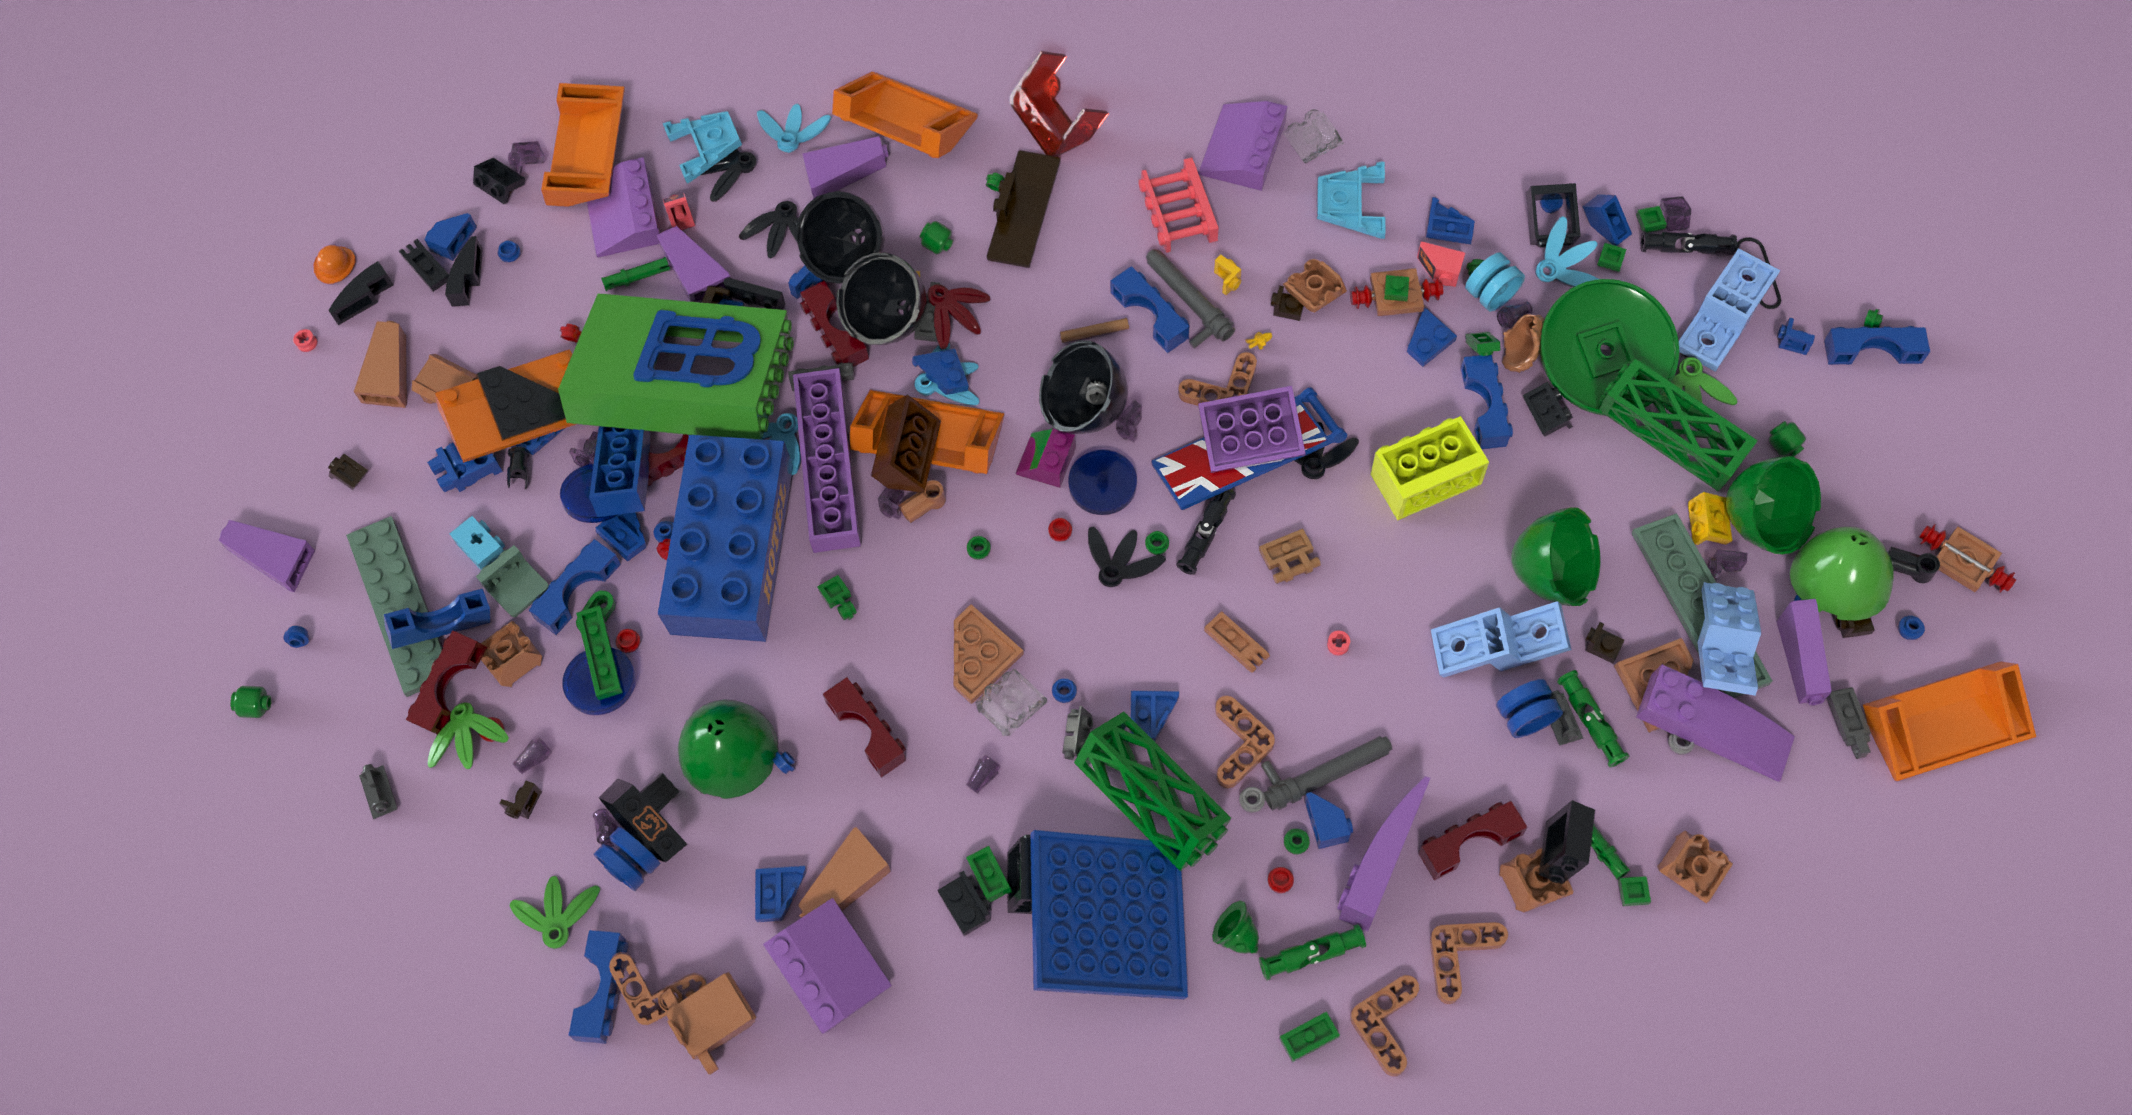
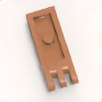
M1222 611L1204 627V631L1251 673L1256 670L1251 661L1257 666L1263 664L1262 659L1257 656L1258 654L1265 660L1270 657L1263 647Z

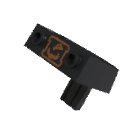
M660 773L640 792L633 784L617 778L599 797L617 822L648 849L657 860L667 862L687 845L683 838L659 813L680 792L664 773Z

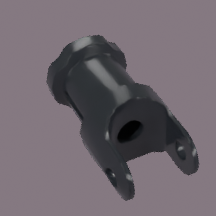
M524 447L510 448L508 450L510 466L507 468L508 488H510L511 478H522L525 480L526 490L529 482V468L527 467L529 450Z

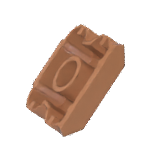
M1317 259L1308 260L1302 272L1293 273L1288 278V281L1283 283L1285 289L1295 299L1314 313L1347 292L1341 276L1325 262H1320Z
M429 354V359L415 380H412V391L420 394L424 402L432 404L437 403L436 392L478 378L476 374L437 354Z
M514 621L509 622L481 643L487 647L481 661L501 686L512 687V683L535 666H541L542 655Z
M1683 831L1675 837L1676 840L1662 862L1657 865L1658 870L1703 902L1708 903L1733 863L1728 860V857L1722 851H1715L1710 848L1708 839L1703 835H1691L1687 831Z
M1542 848L1529 855L1519 854L1510 862L1500 866L1499 876L1503 878L1516 904L1515 909L1518 911L1527 912L1572 895L1574 892L1568 880L1563 884L1554 883L1548 878L1539 875Z

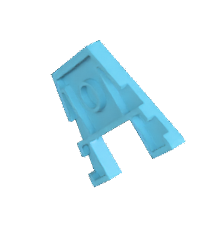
M728 111L703 115L700 120L689 121L687 118L681 119V123L671 124V122L663 123L670 142L691 133L699 151V157L679 165L687 184L742 145Z
M1378 162L1376 166L1368 168L1366 166L1358 167L1356 171L1347 173L1346 171L1318 177L1317 219L1385 239V217L1362 216V183H1384L1385 162Z

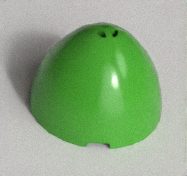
M1849 526L1833 528L1813 537L1794 557L1789 575L1796 594L1802 600L1816 599L1819 613L1823 610L1837 615V619L1856 621L1875 616L1886 607L1892 593L1894 568L1885 546L1874 534L1859 527Z

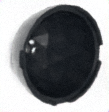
M834 191L819 195L806 205L796 225L795 240L798 243L800 259L806 268L816 277L838 284L843 283L846 270L855 261L865 255L882 253L885 234L879 215L868 202L851 193ZM861 229L862 232L858 234L855 230ZM852 235L856 237V243L853 241ZM865 236L864 242L861 243V238Z
M886 252L872 253L855 261L846 270L841 288L837 291L836 305L838 317L843 327L852 337L870 345H888L903 340L918 328L925 314L927 297L925 287L919 275L910 264L900 257Z
M1080 340L1062 348L1052 358L1053 364L1047 375H1043L1039 389L1041 412L1046 422L1059 431L1071 434L1098 432L1116 421L1125 409L1128 398V384L1124 370L1110 352L1095 342ZM1095 381L1096 383L1100 382V384L1104 383L1107 387V399L1104 403L1098 405L1092 404L1086 399L1087 386Z

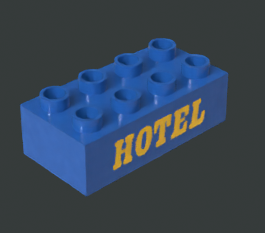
M689 435L658 608V616L670 635L766 642L793 463L784 441Z

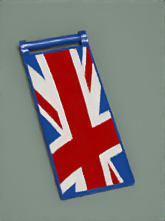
M1312 387L1305 389L1300 395L1294 397L1306 455L1332 443H1341L1347 438L1346 431L1337 425L1317 398V393ZM1303 402L1311 404L1331 431L1329 436L1324 433ZM1203 437L1152 460L1151 463L1179 508L1185 510L1303 456L1211 473L1205 439Z

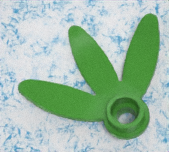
M1687 357L1680 362L1678 367L1679 374L1674 376L1671 383L1680 389L1685 387L1684 391L1701 403L1700 387L1708 395L1722 403L1729 405L1737 404L1736 397L1726 386L1702 372L1703 366L1698 359ZM1687 366H1692L1693 369H1694V372H1693V373H1689V372L1686 370V367H1687Z
M466 702L460 703L451 711V721L436 736L429 752L427 765L429 768L436 766L455 735V747L458 757L464 768L470 769L474 760L473 739L470 728H473L482 736L500 743L507 742L509 737L496 722L485 716L475 714L471 704Z
M552 876L546 885L544 893L546 917L530 904L520 900H512L510 908L522 923L536 931L542 932V939L546 946L557 949L566 944L569 938L568 928L574 925L591 908L599 895L600 888L599 886H592L580 893L562 914L563 897L558 878ZM559 931L558 938L551 939L552 932Z

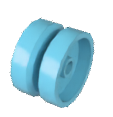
M1501 252L1495 253L1484 260L1473 271L1466 282L1465 289L1474 298H1480L1479 302L1489 312L1501 308L1517 293L1525 280V275L1516 266H1511L1510 260Z

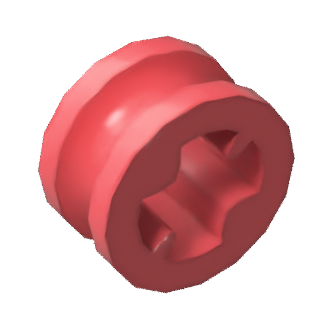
M308 329L298 331L293 338L294 344L303 352L313 350L318 342L317 338Z
M1340 630L1332 632L1328 638V650L1337 656L1343 655L1348 651L1350 645L1348 634ZM1336 639L1342 640L1341 643L1343 644L1341 647H1336Z

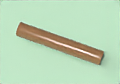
M1127 318L1061 331L1060 338L1062 343L1126 330L1129 329Z

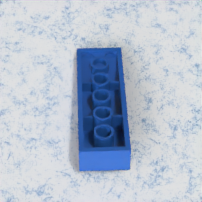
M599 426L589 494L597 517L645 511L649 477L650 431Z

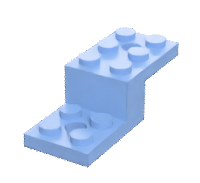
M1738 248L1706 295L1699 312L1680 338L1679 352L1687 357L1698 359L1702 365L1716 372L1749 323L1756 307L1777 278L1780 270ZM1742 275L1751 276L1753 281L1744 280ZM1701 339H1710L1713 344L1705 345Z
M1704 582L1701 592L1705 620L1697 642L1703 687L1755 696L1758 684L1753 657L1761 636V628L1754 590H1749L1745 587L1736 588L1724 586L1720 583Z
M1558 601L1510 616L1499 607L1431 629L1439 675L1443 678L1486 664L1493 665L1499 671H1505L1572 650L1562 605ZM1541 627H1546L1545 636L1537 639L1536 631ZM1459 641H1465L1464 649L1456 652L1455 645Z

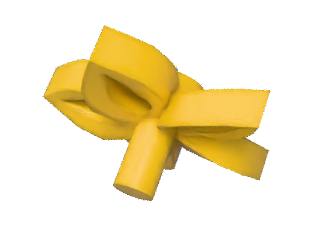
M1258 332L1254 338L1245 339V341L1249 344V349L1258 345L1259 350H1261L1273 336L1272 333L1262 334Z

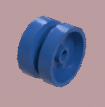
M1545 679L1525 683L1511 690L1497 701L1496 707L1503 718L1509 719L1506 726L1512 737L1522 738L1548 727L1562 716L1563 710L1556 699H1549L1552 695V690Z
M618 827L609 836L611 843L618 851H615L609 845L602 844L593 855L615 879L636 891L644 883V877L636 869V866L643 872L652 874L661 863L638 840L623 828Z

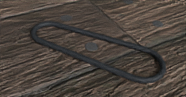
M1743 238L1737 242L1736 251L1742 242L1752 241L1757 243L1762 250L1765 262L1770 265L1765 248L1760 241L1754 238ZM1747 275L1748 280L1753 281L1751 276ZM1776 281L1773 282V286L1778 298L1777 304L1769 306L1762 300L1760 301V304L1767 309L1777 308L1782 301Z

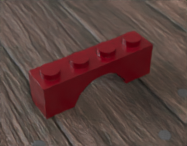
M825 281L800 292L802 298L800 306L805 315L809 314L811 316L810 322L814 330L821 332L822 336L820 338L826 348L830 347L832 350L831 356L836 365L852 363V366L855 367L869 359L867 348L862 341L852 337L847 331L836 329L830 324V319L836 312L837 305L835 297Z
M683 434L679 444L668 452L659 454L649 452L647 487L662 477L670 476L675 470L684 466L688 434Z
M452 630L450 636L443 643V649L439 657L433 662L432 670L427 680L422 683L415 703L410 706L406 720L438 735L450 720L451 711L448 709L445 701V691L449 681L461 671L476 669L487 647Z
M846 677L823 693L824 700L839 721L858 720L870 728L871 738L864 751L868 761L882 778L906 761L904 755L906 748L899 738L894 740L890 735L892 730L884 719L880 721L875 715L878 711L870 700L866 702L863 699L862 695L864 693L857 682L852 684L848 677Z
M1512 801L1505 804L1498 802L1488 809V813L1482 816L1480 813H1477L1468 818L1466 824L1460 827L1457 824L1446 829L1444 831L1445 834L1439 838L1432 836L1422 842L1423 846H1421L1418 854L1434 881L1458 868L1460 864V846L1467 840L1483 837L1503 846L1524 835L1528 827Z

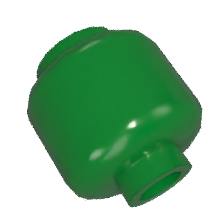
M938 221L928 222L919 236L921 238V245L934 254H940L943 250L948 252L954 242L951 239L952 230Z
M1784 421L1769 432L1771 434L1769 442L1780 456L1790 454L1794 457L1804 449L1802 444L1806 441V436L1794 422L1787 423Z
M240 686L237 691L232 693L230 700L231 710L235 711L236 715L242 718H261L266 710H270L272 704L271 696L267 695L265 688L261 686Z

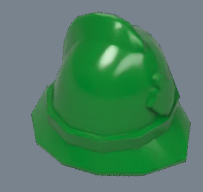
M1239 900L1232 903L1221 914L1214 926L1212 939L1214 943L1220 944L1222 947L1229 948L1232 951L1254 954L1259 949L1258 930L1251 914L1247 911L1246 903Z

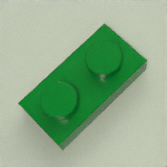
M1490 332L1466 334V344L1476 353H1479V355L1488 356L1492 355L1494 351H1501L1500 341Z
M990 846L966 857L988 903L1012 892Z
M1326 1011L1281 1035L1279 1039L1293 1063L1338 1039L1340 1034Z

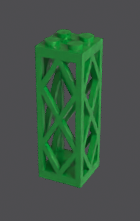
M1636 358L1630 365L1624 364L1617 374L1618 376L1614 381H1611L1599 400L1602 402L1599 408L1600 412L1718 492L1731 478L1758 441ZM1636 389L1645 394L1646 396L1638 395ZM1656 389H1664L1667 397L1660 395ZM1628 401H1633L1636 406H1634L1633 404H1631V403L1628 402ZM1642 402L1655 403L1659 413L1646 412ZM1665 409H1667L1673 414H1668ZM1635 418L1640 420L1645 426L1637 425ZM1655 419L1663 420L1665 426L1656 421ZM1671 421L1680 422L1683 429H1674ZM1708 424L1717 425L1720 432L1714 431ZM1689 425H1691L1698 431L1691 430ZM1680 436H1685V437H1687V439H1688L1689 442H1687L1686 440H1684V439H1683L1682 437H1680ZM1695 438H1706L1712 449L1700 448ZM1717 444H1719L1726 450H1720ZM1687 454L1694 456L1697 461H1690ZM1710 456H1715L1717 461L1711 458ZM1724 457H1731V460L1728 462V464L1726 463Z
M1124 711L1090 732L1074 764L1179 871L1188 865L1190 867L1195 866L1201 860L1202 855L1206 854L1208 856L1218 847L1216 842L1227 833L1228 829L1226 826L1230 822L1231 817ZM1126 726H1127L1134 734H1132V733H1130V732H1128V731H1125ZM1129 743L1147 749L1153 769L1137 763ZM1163 763H1164L1180 780H1178V779H1176V778H1173V777H1171V776H1168V774H1167V772H1166V770H1165V767H1164ZM1105 765L1120 771L1129 792L1111 786ZM1151 780L1156 781L1159 788ZM1174 788L1193 795L1200 816L1183 810ZM1145 793H1146L1152 800L1146 799ZM1123 800L1135 804L1140 817ZM1210 810L1216 815V817H1212ZM1151 811L1167 818L1176 839L1157 832ZM1170 847L1179 850V855H1177Z

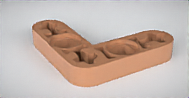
M1247 352L1238 355L1227 388L1192 379L1183 380L1179 384V398L1183 402L1198 406V403L1208 402L1205 398L1207 393L1216 394L1218 397L1216 400L1234 397V394L1238 396L1248 394L1256 371V357ZM1245 361H1248L1250 363L1247 366L1246 373L1242 372L1243 364ZM1242 379L1246 382V386L1236 387L1234 381ZM1188 388H1192V391L1189 394L1185 393V391H1187ZM1199 390H1201V398L1198 397Z
M1222 696L1216 702V715L1244 741L1217 771V782L1220 786L1229 789L1235 787L1272 751L1275 738L1272 732L1231 696ZM1222 705H1231V712L1236 716L1234 721H1231L1233 715L1229 711L1222 712ZM1246 719L1251 722L1252 727L1247 731L1241 730L1238 727V722ZM1256 729H1258L1257 736L1253 735ZM1258 737L1262 740L1267 738L1268 746H1266L1265 744H1262L1261 746L1258 745ZM1242 753H1249L1253 757V761L1250 764H1242L1238 757ZM1235 764L1237 769L1233 773V780L1230 778L1223 779L1224 771L1230 773L1234 769Z
M1490 922L1440 925L1434 928L1430 935V947L1436 994L1441 1002L1453 1004L1458 1001L1462 994L1457 951L1501 948L1508 939V931L1504 925ZM1466 930L1472 931L1476 936V941L1472 944L1464 942L1462 932ZM1480 930H1483V935H1490L1493 930H1496V933L1502 936L1498 939V942L1494 940V937H1485L1484 943H1481L1482 934ZM1442 932L1444 937H1449V939L1445 943L1446 951L1437 953V951H1441L1442 943L1441 940H1436V938ZM1441 958L1450 959L1453 963V969L1443 971L1439 967V960ZM1455 976L1449 982L1450 988L1455 989L1456 992L1452 994V997H1448V994L1442 990L1447 985L1446 978Z
M626 952L616 953L610 960V972L633 1016L642 1025L652 1024L666 1016L669 1008L664 1004L661 994L669 988L678 995V1000L681 1002L683 996L677 986L682 985L684 990L690 986L691 979H694L695 982L701 981L702 984L699 985V989L706 986V980L701 974L691 973L651 994L630 954ZM619 958L622 961L628 960L629 964L626 965V970L629 975L633 971L636 974L628 977L624 982L620 980V978L625 977L623 971L615 969L617 959ZM632 981H637L642 986V991L636 996L628 994L626 990L627 984ZM691 989L685 992V995L689 997L690 995L695 993V991ZM658 998L659 1006L664 1010L663 1012L659 1013V1009L656 1008L651 1011V1017L648 1019L645 1015H639L642 1012V1006L645 1005L647 1008H651L656 1004L653 999Z
M1410 975L1399 977L1357 1004L1350 1015L1353 1027L1383 1071L1390 1076H1398L1404 1072L1407 1066V1058L1382 1020L1416 998L1419 992V983ZM1402 983L1406 986L1411 984L1413 986L1411 994L1409 995L1408 992L1402 993L1398 997L1401 1002H1398L1395 994L1401 990ZM1381 996L1389 997L1392 1001V1007L1388 1010L1381 1009L1378 1006L1377 999ZM1358 1011H1361L1363 1014L1366 1012L1369 1014L1367 1022L1370 1026L1374 1023L1377 1025L1367 1034L1364 1032L1368 1028L1365 1021L1357 1020ZM1374 1033L1383 1034L1386 1038V1044L1382 1047L1375 1046L1371 1042V1035ZM1391 1046L1393 1049L1390 1050L1389 1054L1393 1059H1400L1401 1062L1398 1065L1400 1069H1397L1395 1066L1390 1068L1388 1066L1390 1062L1388 1055L1385 1053L1382 1057L1379 1053L1385 1052Z

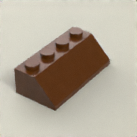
M908 394L888 406L871 476L888 489L923 492L926 488L941 420Z

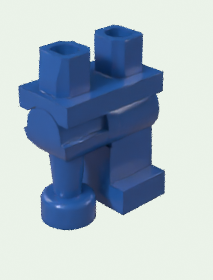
M450 443L444 449L442 446L436 449L438 456L427 462L435 475L445 470L447 471V474L436 479L444 492L455 487L461 492L466 489L465 487L475 484L479 479L491 473L495 476L503 472L493 453L463 463L454 443Z

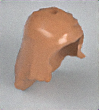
M1523 315L1511 329L1503 333L1505 335L1504 347L1506 350L1502 364L1505 369L1520 373L1533 366L1532 362L1536 361L1540 354V338L1544 318L1541 315Z

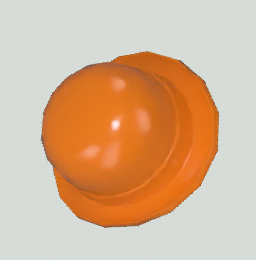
M337 245L325 246L318 252L313 264L314 274L323 283L334 284L340 282L353 270L355 255L346 247Z

